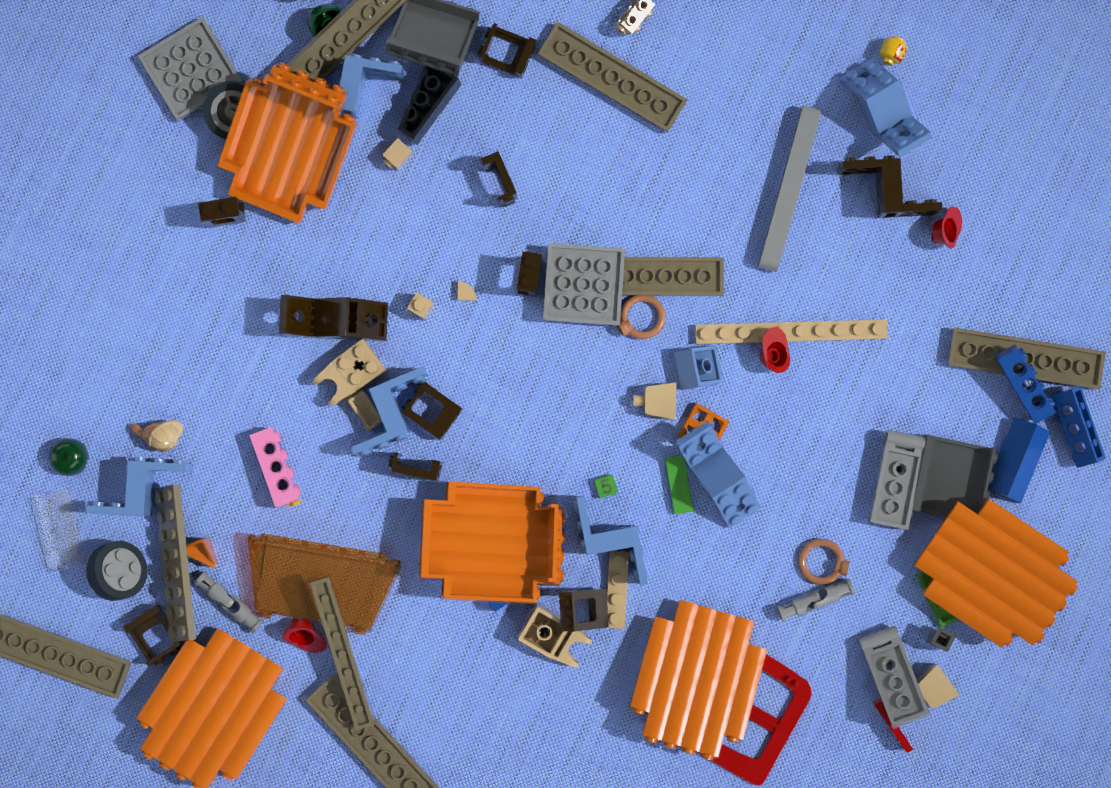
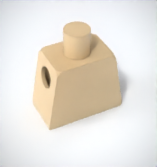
M676 383L645 387L644 395H633V406H644V415L675 420Z
M935 663L917 679L925 703L931 709L959 696V693L941 668Z

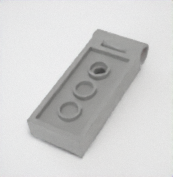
M887 430L868 522L905 530L909 529L926 437ZM897 466L902 468L900 473L896 471Z
M894 625L859 638L893 729L930 716L896 626ZM889 664L894 665L892 669H887Z

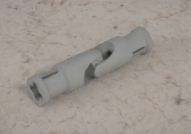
M206 571L195 581V586L202 588L213 601L221 602L222 608L239 623H244L249 627L252 634L264 622L263 619L256 617L251 612L252 610L232 594L228 595L225 587L207 576ZM237 601L240 609L238 612L232 613L228 609Z
M846 579V582L838 585L832 584L808 595L793 599L791 603L786 605H778L777 609L784 622L789 617L803 615L814 609L837 602L840 598L849 594L854 595L855 591L850 579Z

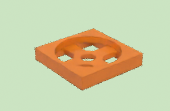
M695 403L678 437L682 438L687 434L688 425L697 428L706 421L711 424L715 417L720 426L719 433L716 431L715 433L720 440L730 421ZM706 412L707 415L704 421L699 422L692 418L697 413Z

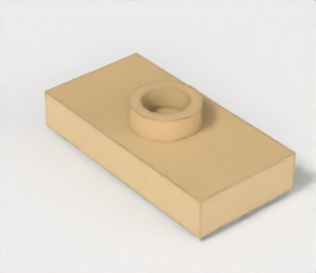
M363 389L347 399L368 432L382 423L379 412Z

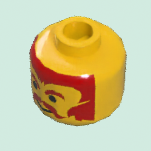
M897 36L886 38L879 51V55L883 59L882 62L889 66L900 64L907 51L905 41Z

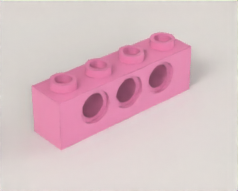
M270 427L249 435L275 507L281 508L299 501L301 491L298 484L294 485L292 478L295 475L292 467H288L286 463L288 456L284 448L281 449L279 442L282 440L278 430L275 431L274 428ZM273 444L275 447L274 452L267 454L266 447ZM276 462L281 464V469L278 472L272 470V466ZM282 480H286L288 483L285 490L279 489V483Z

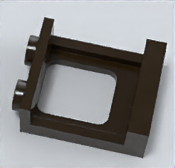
M494 23L492 28L488 27L485 38H487L486 43L481 45L478 51L480 62L522 79L535 49L536 39L531 37L529 39L499 28ZM495 37H500L518 45L511 64H506L488 56Z
M499 151L481 158L485 172L496 167L507 192L498 197L499 205H504L505 207L513 205L515 200L518 199L517 192Z
M237 197L198 203L200 220L208 228L246 222L244 203H238Z
M522 251L517 294L537 296L542 254Z
M424 382L423 385L419 383L414 390L415 396L413 399H408L402 408L405 410L402 413L441 440L463 409L428 383ZM424 392H427L444 405L443 410L433 423H429L412 410Z
M395 452L394 456H390L388 467H391L392 472L439 481L443 462L433 460L431 471L399 465L401 453Z
M606 589L559 592L561 631L575 632L609 627ZM588 598L590 621L578 623L576 620V600Z
M160 605L152 607L123 626L126 633L131 634L148 661L146 662L148 666L151 664L157 666L165 660V655L170 653L172 656L180 651V646L184 644L183 641L173 642L171 647L155 655L143 637L144 632L158 623H161L168 633L169 621Z

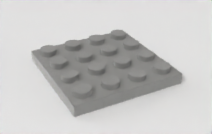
M204 17L199 18L138 55L177 121L202 108L207 95L216 85L225 81L243 82Z
M548 243L543 320L620 326L625 249Z

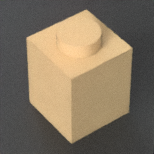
M397 138L382 156L385 159L384 163L390 169L395 168L399 170L413 155V152Z
M416 292L407 310L425 320L433 308L434 302Z

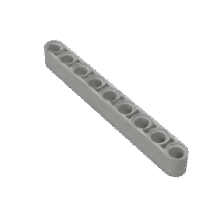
M806 105L802 106L760 256L759 268L774 272L778 270L822 110Z

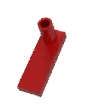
M879 698L874 700L872 703L906 753L912 751V746L900 728L893 729L883 702Z

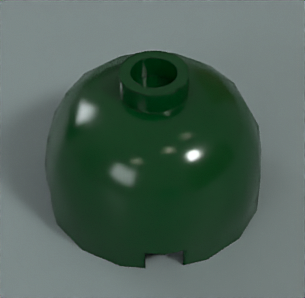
M321 4L313 8L307 20L308 29L312 36L315 37L341 10L331 4Z
M65 438L52 445L48 459L50 466L55 472L63 476H74L86 468L89 454L86 446L81 441Z

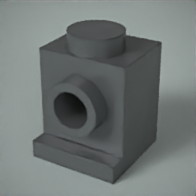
M938 626L937 630L932 629L926 642L948 652L956 635Z

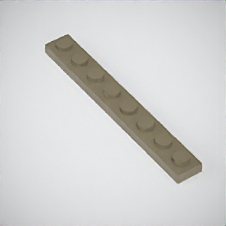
M330 576L311 581L312 592L355 730L375 725L374 718Z

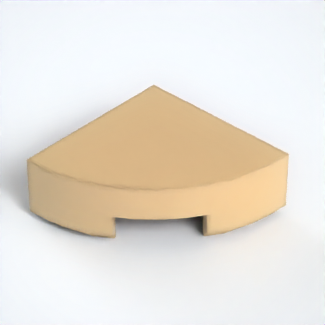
M458 281L457 300L477 301L473 288L465 282Z

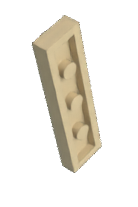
M628 551L609 552L607 587L609 627L607 628L625 629Z

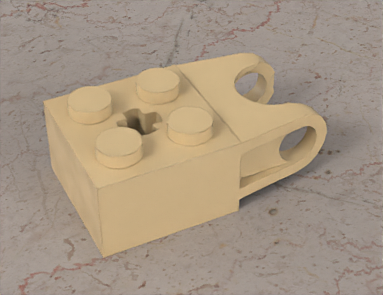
M361 339L334 359L314 378L312 383L317 385L326 380H333L336 383L337 392L328 402V405L331 407L364 389L387 372V369L367 342ZM357 362H364L363 370L355 369Z
M536 603L518 634L520 642L550 659L578 668L579 662L568 652L570 645L574 642L591 645L593 642L583 631H561L560 616ZM546 627L549 632L541 634V628Z

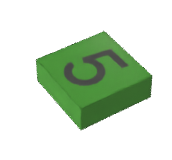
M613 475L594 480L599 498L618 493Z

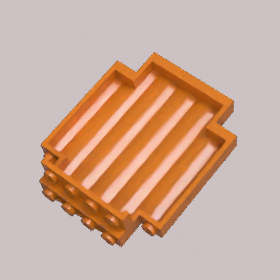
M279 62V65L275 64L272 66L270 73L265 75L264 80L254 77L246 81L217 166L235 173L228 195L300 223L304 218L308 204L323 210L328 207L358 122L354 120L355 117L352 115H341L348 93L344 91L345 88L339 85L329 86L326 84L327 81L322 78L316 77L312 79L308 77L309 74L302 70L295 72L290 69L288 64Z
M449 481L446 484V501L424 499L422 503L419 579L442 580L441 600L535 604L540 599V588H537V585L558 586L560 582H563L564 572L561 570V563L564 562V551H561V545L565 541V532H562V524H565L566 517L565 513H563V507H559V504H550L548 507L540 506L543 503V492H540L541 487Z
M989 498L978 513L957 501L914 563V566L932 577V580L922 593L925 597L1001 648L1004 645L1008 646L1014 638L1012 633H1015L1031 645L1039 644L1045 636L1043 634L1045 628H1050L1055 622L1056 618L1054 615L1056 612H1061L1067 604L1065 600L1068 595L1072 596L1078 589L1076 585L1078 581L1058 568L1060 565L1064 566L1069 560V551Z
M683 600L678 601L673 621L654 617L629 708L633 709L632 712L635 714L644 715V713H647L641 735L646 737L645 741L654 744L657 741L663 742L664 747L670 749L680 747L683 748L684 753L694 755L697 752L702 754V758L713 761V758L719 757L724 736L727 737V741L738 743V740L742 741L744 739L767 652L765 648L749 644L754 621Z
M219 628L216 629L205 647L194 640H187L137 716V719L140 720L139 725L146 729L153 728L140 747L143 751L142 755L150 760L153 758L159 760L160 763L158 765L166 770L170 768L175 770V776L184 781L186 778L191 780L194 788H209L217 779L220 770L223 772L221 776L229 781L232 779L237 780L288 700L272 690L284 669Z

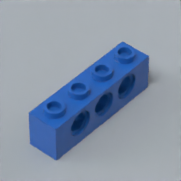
M1014 344L995 355L996 360L1035 424L1056 413L1053 409L1056 406L1050 396L1046 397L1043 392L1046 388L1041 380L1037 381L1034 375L1037 372L1032 364H1027L1025 360L1027 355L1022 347L1019 349ZM1015 364H1022L1019 371H1013ZM1025 380H1031V384L1028 387H1022ZM1040 396L1039 402L1032 403L1033 397Z
M1078 386L1052 395L1056 405L1055 408L1060 417L1059 421L1064 429L1066 442L1070 446L1072 460L1076 467L1091 465L1106 459L1082 387Z

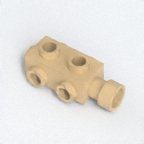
M634 0L618 19L615 29L622 35L635 34L641 28L640 23L643 19H647L653 11L651 9L655 4L651 0Z

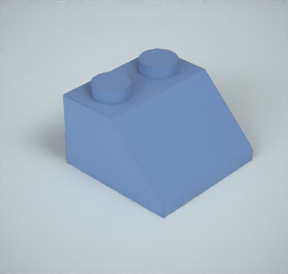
M716 345L691 348L674 353L681 390L723 383Z

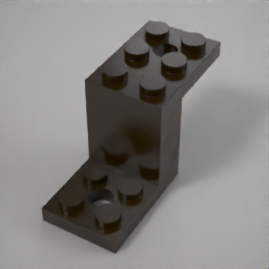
M894 155L883 156V159H876L874 156L864 157V160H856L855 157L845 158V161H842L837 167V175L875 173L878 218L936 215L943 210L942 202H936V199L924 200V203L910 200L905 201V204H903L901 159L895 158Z
M281 295L279 334L320 339L360 338L387 341L388 303L350 297L314 299ZM296 312L298 313V320L295 318Z

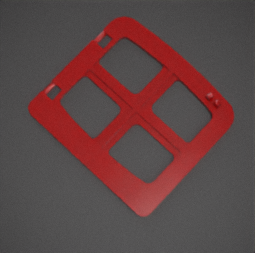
M767 654L762 670L793 690L794 695L781 718H776L752 705L749 719L772 733L759 758H751L723 744L719 757L713 758L714 763L756 786L762 785L766 780L812 694L811 687L804 678Z

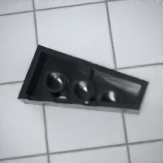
M425 66L419 77L418 85L411 96L410 104L407 106L398 130L400 133L418 145L462 85L459 78L453 74Z

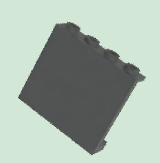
M406 0L391 37L388 36L386 41L385 54L459 76L479 23L480 11L444 0Z
M924 434L926 445L912 510L947 517L956 502L959 501L975 513H978L990 495V491L987 490L994 476V473L991 471L993 464H996L998 454L995 453L996 449Z

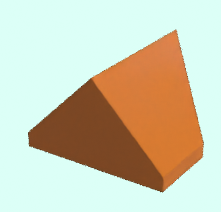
M209 538L186 545L187 556L212 568L217 567L218 562Z

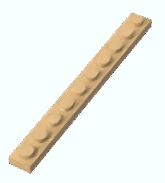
M887 319L695 325L696 344L762 343L764 333L772 327H778L783 330L787 342L887 339Z

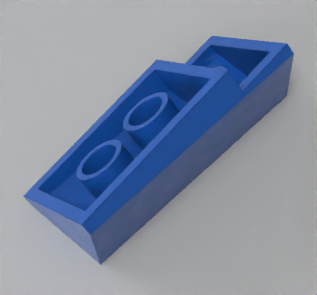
M1014 418L999 450L996 464L992 468L991 472L994 473L992 483L988 485V491L1021 503L1050 431L1038 424Z

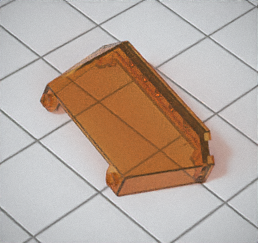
M261 534L260 538H256L257 536L255 535L248 536L255 611L259 614V617L271 619V616H276L277 614L322 622L310 582L330 576L344 625L355 630L354 633L366 635V632L371 633L402 566L400 560L393 559V561H389L386 559L387 555L382 553L270 534Z

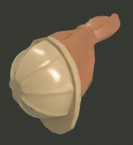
M169 420L163 423H153L144 429L137 424H131L129 429H132V432L142 438L153 450L166 452L172 450L178 444V439L183 432V425L177 420Z

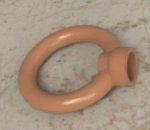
M632 296L621 308L620 326H617L623 337L629 334L637 339L652 338L662 330L665 324L666 315L664 307L653 296ZM637 302H648L657 310L658 321L649 331L641 332L635 330L628 320V311Z
M815 539L808 542L802 548L798 558V565L802 575L808 581L818 585L832 583L840 575L846 576L850 561L844 559L840 547L828 539ZM815 547H827L836 555L835 570L826 577L813 575L806 566V557Z

